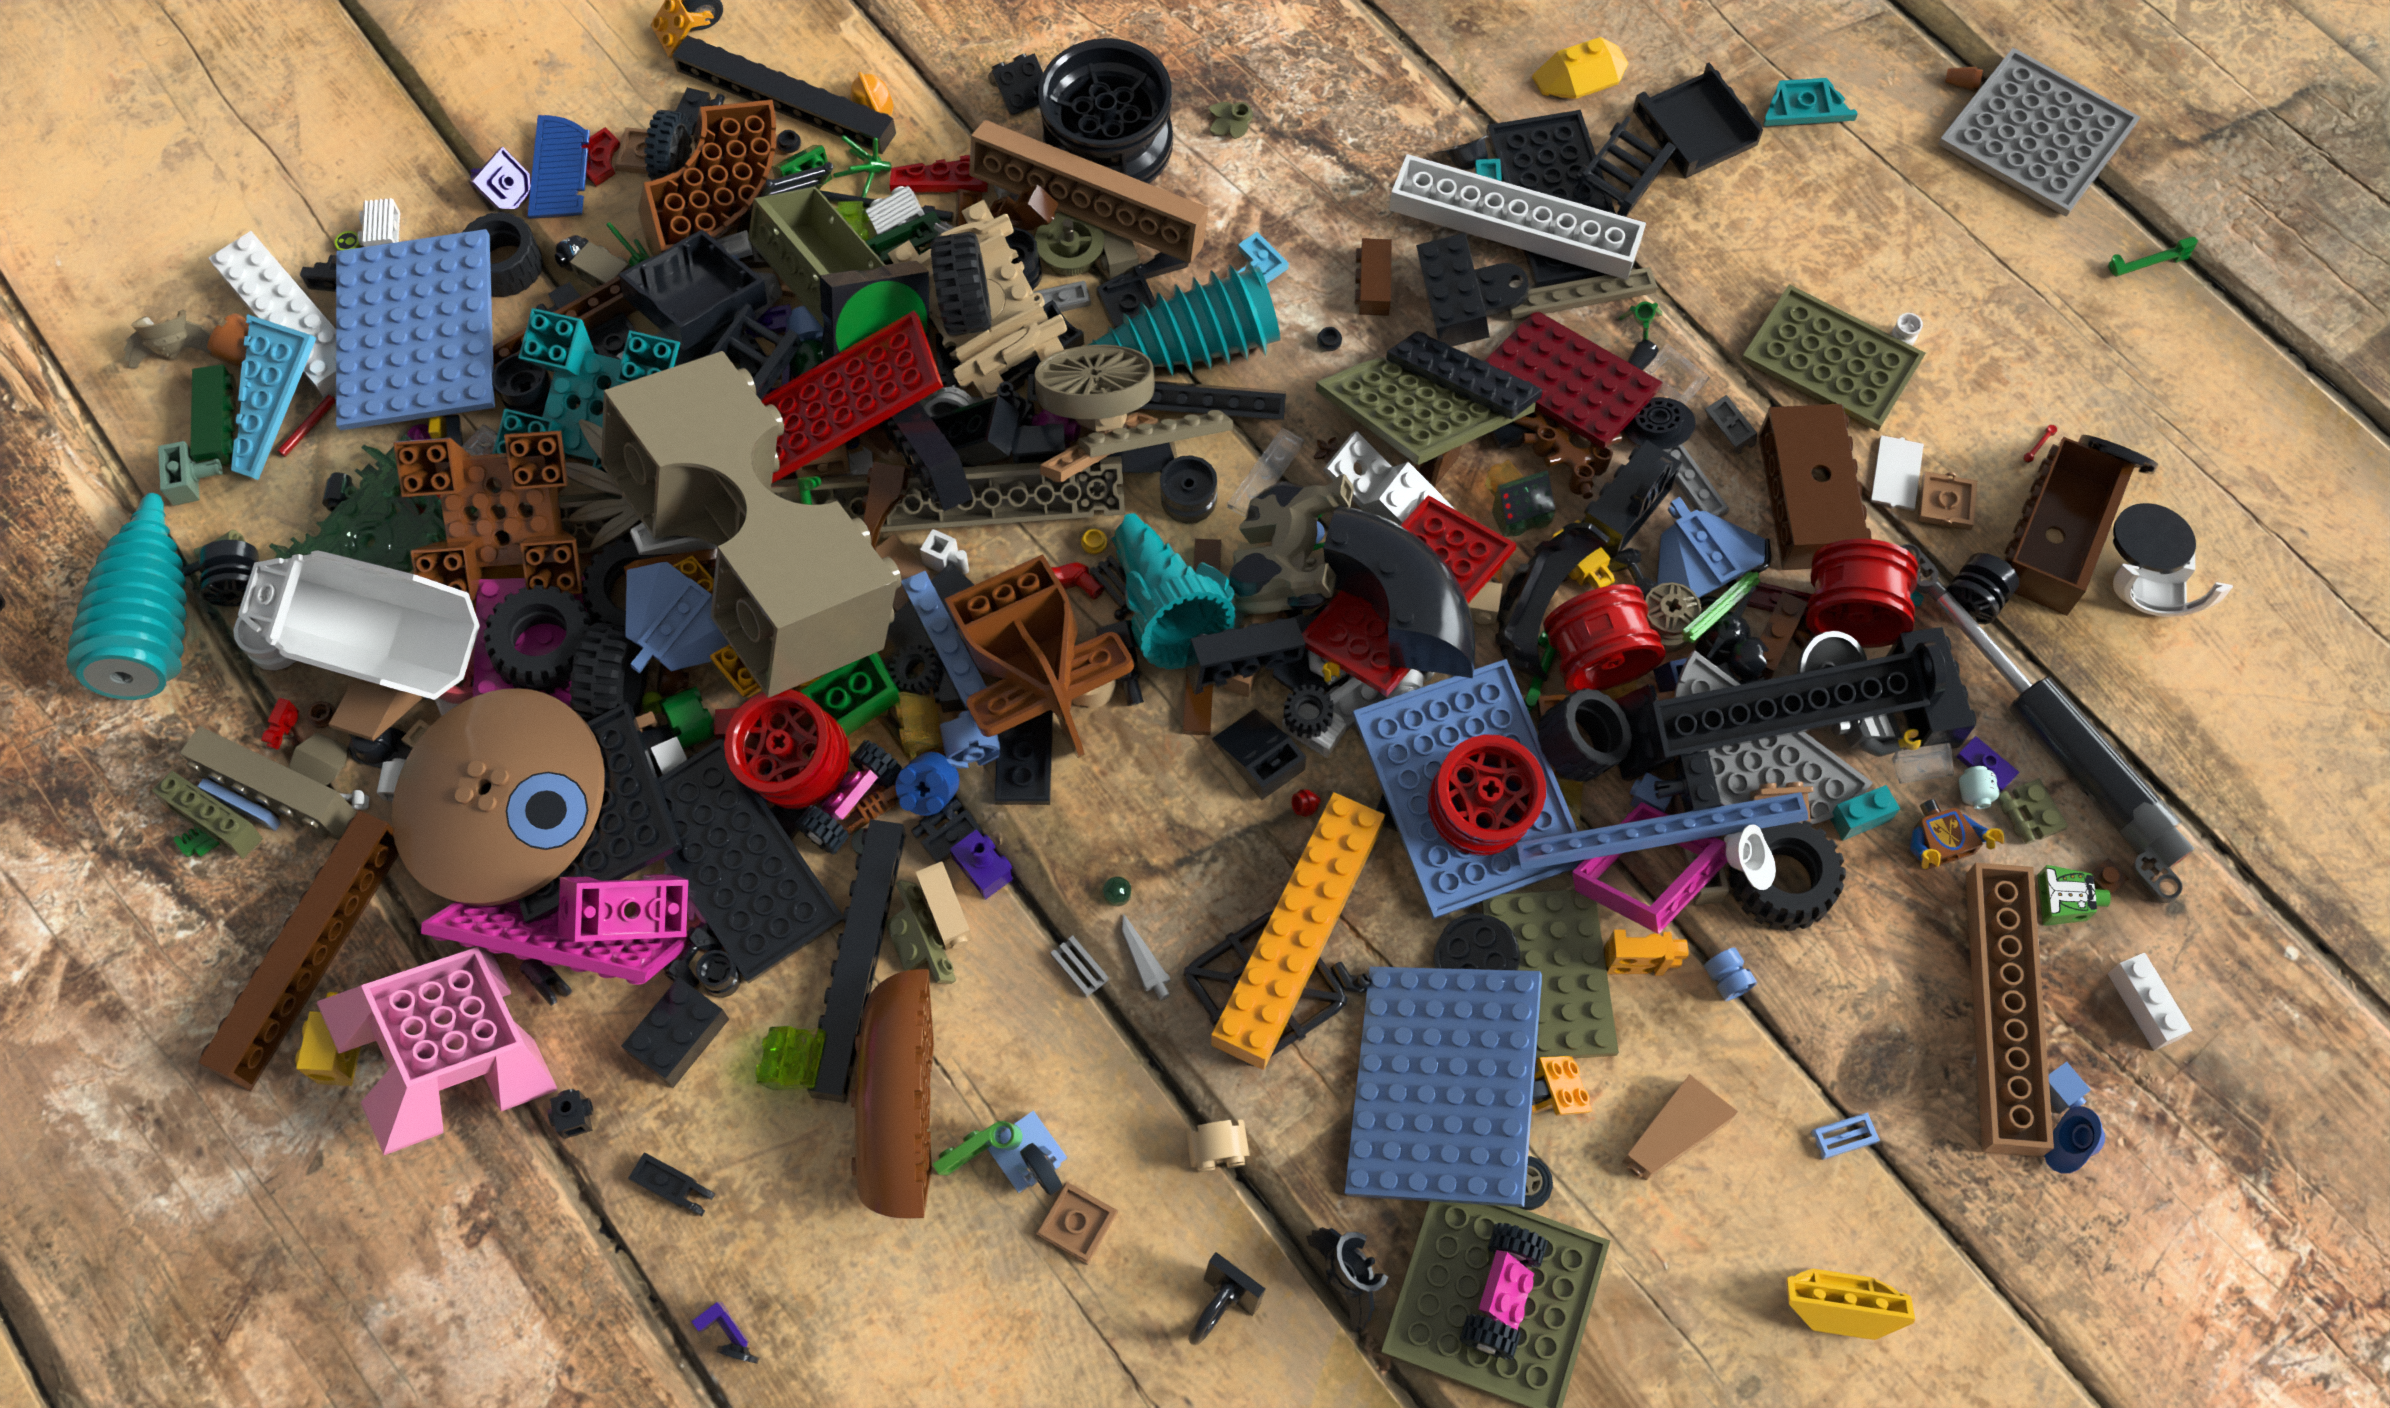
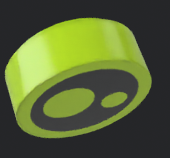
M353 231L342 232L335 239V246L338 251L362 247L358 240V234Z

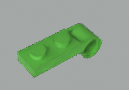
M998 1121L984 1131L981 1130L979 1132V1130H975L963 1138L964 1143L957 1148L950 1147L940 1153V1159L933 1163V1166L938 1174L948 1176L992 1145L1008 1151L1016 1149L1022 1142V1131L1017 1125L1006 1121ZM1009 1128L1011 1132L1010 1140L1003 1144L1000 1135L1004 1129Z

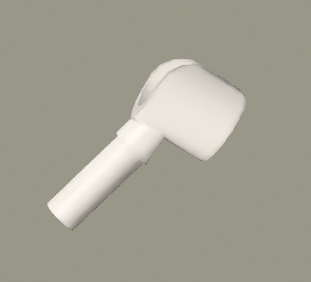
M354 790L352 794L340 793L346 801H352L351 806L353 809L365 810L369 808V796L364 795L362 791Z

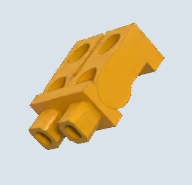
M1614 929L1604 946L1607 974H1649L1654 971L1655 976H1663L1668 968H1680L1682 966V959H1687V939H1672V932H1662L1661 935L1654 933L1646 937H1626V930Z

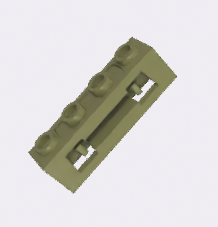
M171 771L151 790L166 808L242 859L263 840L262 836L249 821L174 771Z

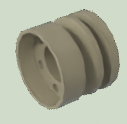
M1674 582L1661 583L1652 588L1645 598L1649 608L1646 618L1650 628L1659 634L1661 644L1664 646L1666 653L1676 652L1684 648L1689 642L1683 641L1681 631L1701 614L1702 609L1699 598L1685 585Z

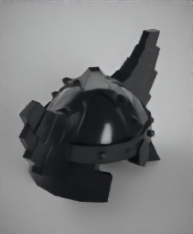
M1752 586L1734 613L1728 611L1702 634V640H1699L1696 644L1695 649L1697 653L1715 666L1725 662L1729 665L1728 658L1733 646L1741 639L1751 637L1750 627L1741 616L1756 587Z
M1324 1227L1319 1228V1230H1312V1235L1306 1236L1309 1246L1314 1247L1325 1256L1326 1284H1330L1335 1291L1345 1295L1350 1311V1326L1355 1333L1358 1332L1359 1328L1365 1329L1367 1322L1371 1321L1372 1311L1375 1310L1373 1291H1378L1385 1286L1388 1276L1383 1273H1375L1373 1276L1371 1266L1375 1264V1258H1366L1357 1249H1363L1367 1235L1359 1232H1347L1342 1236L1333 1228L1326 1229Z

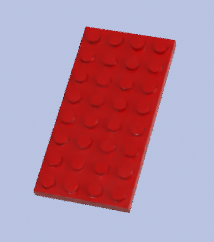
M915 311L910 312L765 395L761 402L764 406L774 405L778 409L784 423V433L777 437L776 444L779 470L773 473L772 483L943 388L921 320Z
M1429 495L1401 524L1402 527L1427 543L1444 560L1457 578L1468 604L1516 550L1515 542ZM1340 591L1302 633L1306 649L1328 662L1339 665L1341 670L1386 697L1411 670L1390 666L1388 627L1372 608V604L1363 597L1358 598L1347 592Z

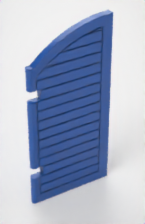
M538 115L528 208L529 219L582 215L584 196L577 194L578 191L585 190L588 149H582V145L589 144L590 130H585L577 123L562 117Z

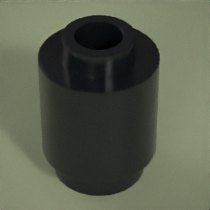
M340 472L330 475V478L326 481L322 504L327 510L333 513H341L349 509L354 488L352 478Z

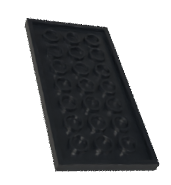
M1581 110L1487 125L1486 132L1487 135L1489 134L1488 138L1495 159H1500L1502 182L1616 214L1610 196L1587 181L1579 191L1575 190L1579 181L1576 178L1579 170L1583 165L1588 167L1596 156ZM1597 167L1593 174L1604 180L1601 169ZM1524 250L1536 288L1609 275Z
M722 739L717 740L658 778L683 847L664 857V860L675 876L688 879L689 897L748 984L843 921V915L759 793H756L740 782L730 770L725 758L724 742Z

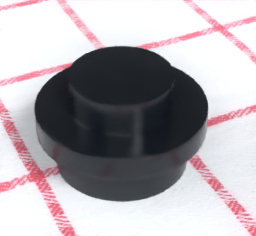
M793 130L782 131L777 139L779 150L784 153L797 151L801 146L800 136Z
M1325 327L1317 336V344L1325 351H1335L1342 344V335L1334 327Z

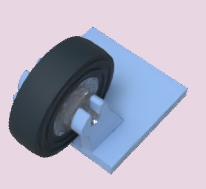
M1033 1110L1015 1123L1021 1129L1023 1135L1019 1147L1008 1151L992 1145L988 1148V1151L1018 1193L1029 1186L1032 1187L1039 1183L1047 1194L1052 1195L1062 1187V1183L1054 1170L1061 1166V1163L1067 1159V1156ZM1009 1128L1000 1135L1003 1144L1010 1140L1011 1132Z

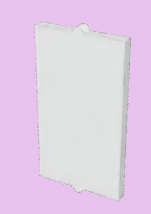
M1883 435L1880 436L1870 502L1887 505L1891 509L1897 507L1914 511L1924 444L1907 441L1903 437L1897 439Z

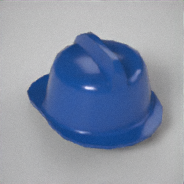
M2084 1106L2073 1107L2063 1115L2053 1130L2054 1149L2044 1155L2047 1165L2052 1170L2061 1174L2073 1173L2079 1170L2091 1156L2100 1152L2105 1143V1133L2099 1116L2092 1109Z

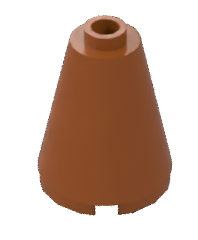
M234 313L224 318L228 322L223 327L220 325L216 326L209 338L207 349L211 351L209 355L213 358L241 368L242 362L246 359L247 347L244 346V337L248 336L249 324L246 323V319L242 315Z

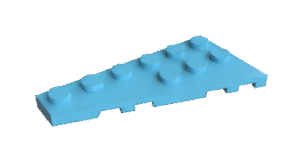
M247 314L246 323L249 324L248 336L244 337V346L247 347L246 359L242 362L238 396L241 408L240 414L236 416V424L239 427L238 437L234 440L231 470L259 480L316 337Z

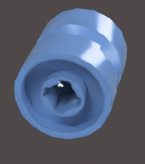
M1735 947L1719 953L1704 964V968L1713 981L1719 982L1717 989L1725 1001H1730L1743 995L1758 983L1749 969H1743L1744 960Z

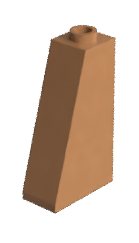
M1689 1074L1622 1162L1627 1165L1626 1168L1632 1175L1637 1178L1643 1177L1647 1181L1726 1126L1738 1111Z

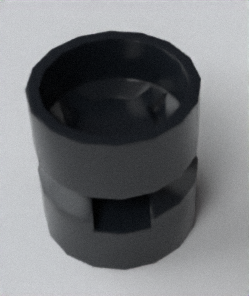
M720 950L709 951L701 956L697 962V977L709 994L714 997L725 998L737 991L741 982L740 971L727 953Z

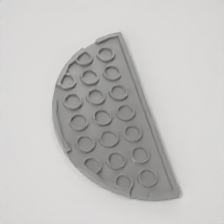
M1693 651L1684 663L1678 677L1674 698L1741 684L1702 655ZM1805 732L1709 751L1721 806L1750 801V792L1758 790L1760 784L1776 783L1777 788H1786V783L1803 782L1804 787L1813 786L1814 792L1808 793L1810 823L1812 824L1833 818L1832 811L1837 804L1865 794L1873 783Z

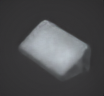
M1950 743L1919 747L1916 750L1905 749L1896 752L1892 757L1899 784L1954 775Z

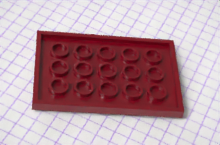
M1541 312L1532 313L1485 360L1496 368L1507 371L1511 375L1542 388V396L1535 402V409L1602 449H1605L1659 392L1663 383Z

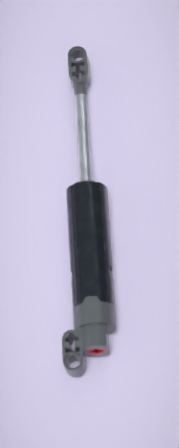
M1913 544L1900 546L1908 550L1918 562V568L1920 567L1915 590L1923 594L1928 593L2017 691L2020 696L2011 703L2009 711L2139 854L2132 866L2136 878L2159 902L2170 903L2175 901L2181 894L2183 886L2181 880L2171 868L2185 859L2195 849L2177 829L2182 820L2140 774L2128 764L2119 751L2051 677H2045L2034 684L2026 678L1938 581V570L1918 547ZM1921 574L1925 578L1931 576L1930 582H1928L1926 579L1921 581ZM2144 863H2153L2154 866L2151 870L2147 869L2144 871L2141 869ZM2161 872L2163 875L2153 883L2151 880ZM2160 883H2171L2175 888V893L2172 895L2162 893L2159 887Z

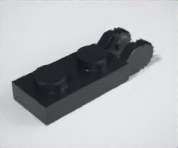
M645 1152L628 1177L633 1183L680 1208L683 1206L701 1217L705 1212L702 1206L687 1200L691 1190H694L705 1199L712 1200L715 1196L714 1192L696 1183L697 1181L694 1178Z

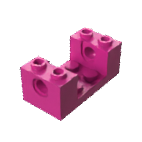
M672 874L643 875V880L600 881L591 877H560L558 935L573 942L686 937L688 879ZM629 902H634L636 905L635 914L631 917H626L624 914L625 906Z

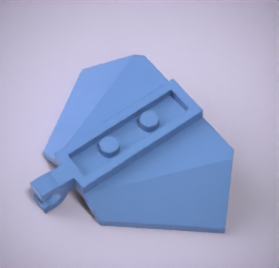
M1680 497L1671 501L1668 511L1673 518L1678 520L1660 536L1658 585L1669 582L1683 584L1691 589L1698 598H1701L1763 564L1765 558L1764 538L1707 511L1699 512L1697 509L1690 512Z
M668 562L627 570L626 638L642 648L641 652L630 664V667L639 674L652 657L656 658L670 671L713 662L710 659V655L729 645L710 618L712 594L691 578L686 577Z

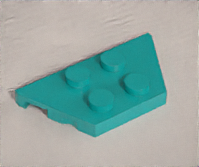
M1828 78L1780 80L1763 125L1777 126L1855 121L1858 113L1855 109L1850 110L1844 103V96L1834 89V85Z

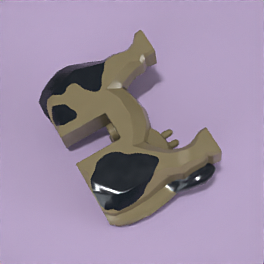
M1345 474L1339 475L1327 486L1312 485L1305 487L1289 482L1276 483L1267 487L1250 500L1246 519L1240 524L1239 530L1250 544L1272 542V546L1233 552L1234 564L1228 576L1229 585L1235 593L1234 605L1239 612L1244 614H1266L1290 609H1313L1324 603L1326 597L1333 596L1337 575L1328 563L1319 565L1317 569H1314L1312 564H1315L1317 560L1309 558L1316 544L1318 516L1326 512L1335 511L1338 506L1350 507L1354 486Z

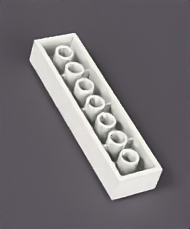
M253 232L246 233L210 256L208 259L219 275L255 317L316 337L303 374L324 399L327 395L335 396L336 329Z

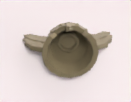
M185 310L178 311L176 318L172 320L167 319L165 322L154 324L147 316H144L132 323L131 326L136 331L126 339L127 344L124 348V351H126L125 360L129 361V368H138L140 362L152 353H157L174 360L184 347H192L209 354L211 351L207 349V344L211 333L204 330L202 325L186 321Z

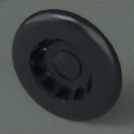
M1654 397L1623 430L1626 436L1639 446H1642L1648 440L1660 449L1665 450L1686 442L1695 430L1696 421L1692 411L1683 403L1670 398Z

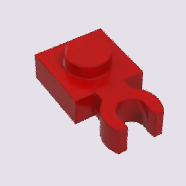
M279 697L268 719L270 726L261 738L262 742L267 743L268 748L278 750L283 740V734L288 735L291 727L297 722L299 711L290 700Z

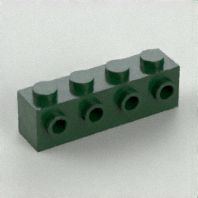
M223 364L192 369L190 456L196 463L219 459L222 466L232 464L234 445L232 434L236 430L233 419V410L236 409L233 389L236 388V380L234 375L230 374Z

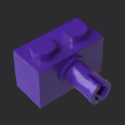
M976 829L949 850L953 861L986 900L1012 881L1010 872L1012 866L1004 855L999 857L993 850L996 847L992 840L986 834L982 837Z

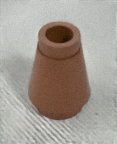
M1977 66L1948 68L1945 83L1973 91V88L1979 89L1983 69H1977Z

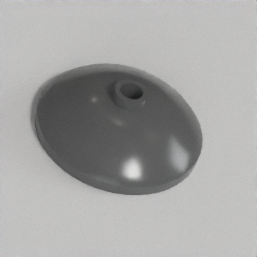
M1837 631L1824 632L1814 636L1804 646L1798 660L1797 674L1866 661L1867 657L1860 644L1848 634Z

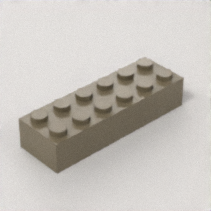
M201 726L196 729L180 752L188 761L186 766L197 772V776L200 779L216 781L221 784L220 786L235 794L236 792L243 794V798L257 805L259 803L266 805L265 809L280 817L284 814L289 817L288 820L301 828L307 825L312 828L311 831L323 839H327L330 836L339 840L345 832L348 822L357 814L339 792Z

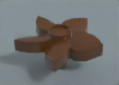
M1336 437L1330 438L1328 444L1323 440L1317 439V446L1320 450L1315 453L1314 459L1325 457V461L1328 464L1340 449V447H1337Z

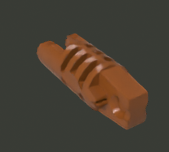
M896 784L887 789L882 785L855 804L843 819H847L855 812H858L861 816L860 820L852 823L845 829L849 836L869 824L870 819L875 820L896 806L894 802L898 799Z

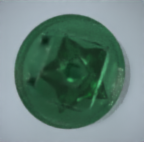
M1112 877L1105 883L1103 893L1105 900L1110 905L1123 906L1130 900L1132 890L1130 883L1125 878Z

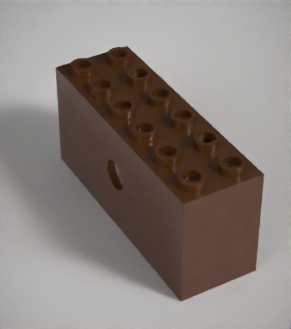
M1842 404L1769 407L1758 433L1782 570L1812 569L1811 563L1814 554L1821 547L1830 543L1856 538L1871 539V530L1867 528L1865 521L1867 509L1865 505H1862L1861 501L1862 484L1857 481L1856 476L1858 464L1857 460L1853 459L1852 456L1853 439L1848 435L1847 430L1849 418L1847 414H1844ZM1817 467L1824 468L1829 472L1830 479L1826 482H1819L1813 478L1811 471Z
M2064 436L2058 446L2052 445L2047 457L2043 459L2039 466V477L2034 480L2029 492L2032 493L2030 499L2027 498L2021 510L2023 516L2014 527V538L2009 541L2004 552L2006 557L2003 561L2007 562L2019 577V587L2014 594L2068 616L2087 590L2135 467L2134 464ZM2049 529L2060 531L2063 534L2064 541L2058 544L2050 542L2046 537V531Z

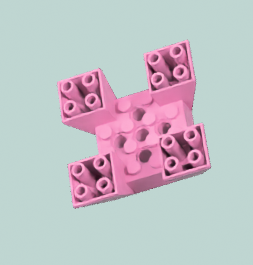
M476 947L317 1001V1006L338 1053L377 1041L389 1070L361 1101V1106L383 1155L443 1134L439 1091L484 1075L500 1111L557 1091V1086L535 1040L513 1021L502 997L510 995L511 990L493 953L487 951V948ZM450 1047H454L455 1049H458V1050H451V1049H449V1048H450Z

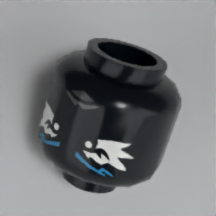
M573 235L560 241L556 245V254L554 255L557 264L561 268L564 267L568 271L574 272L570 261L589 241L578 235Z

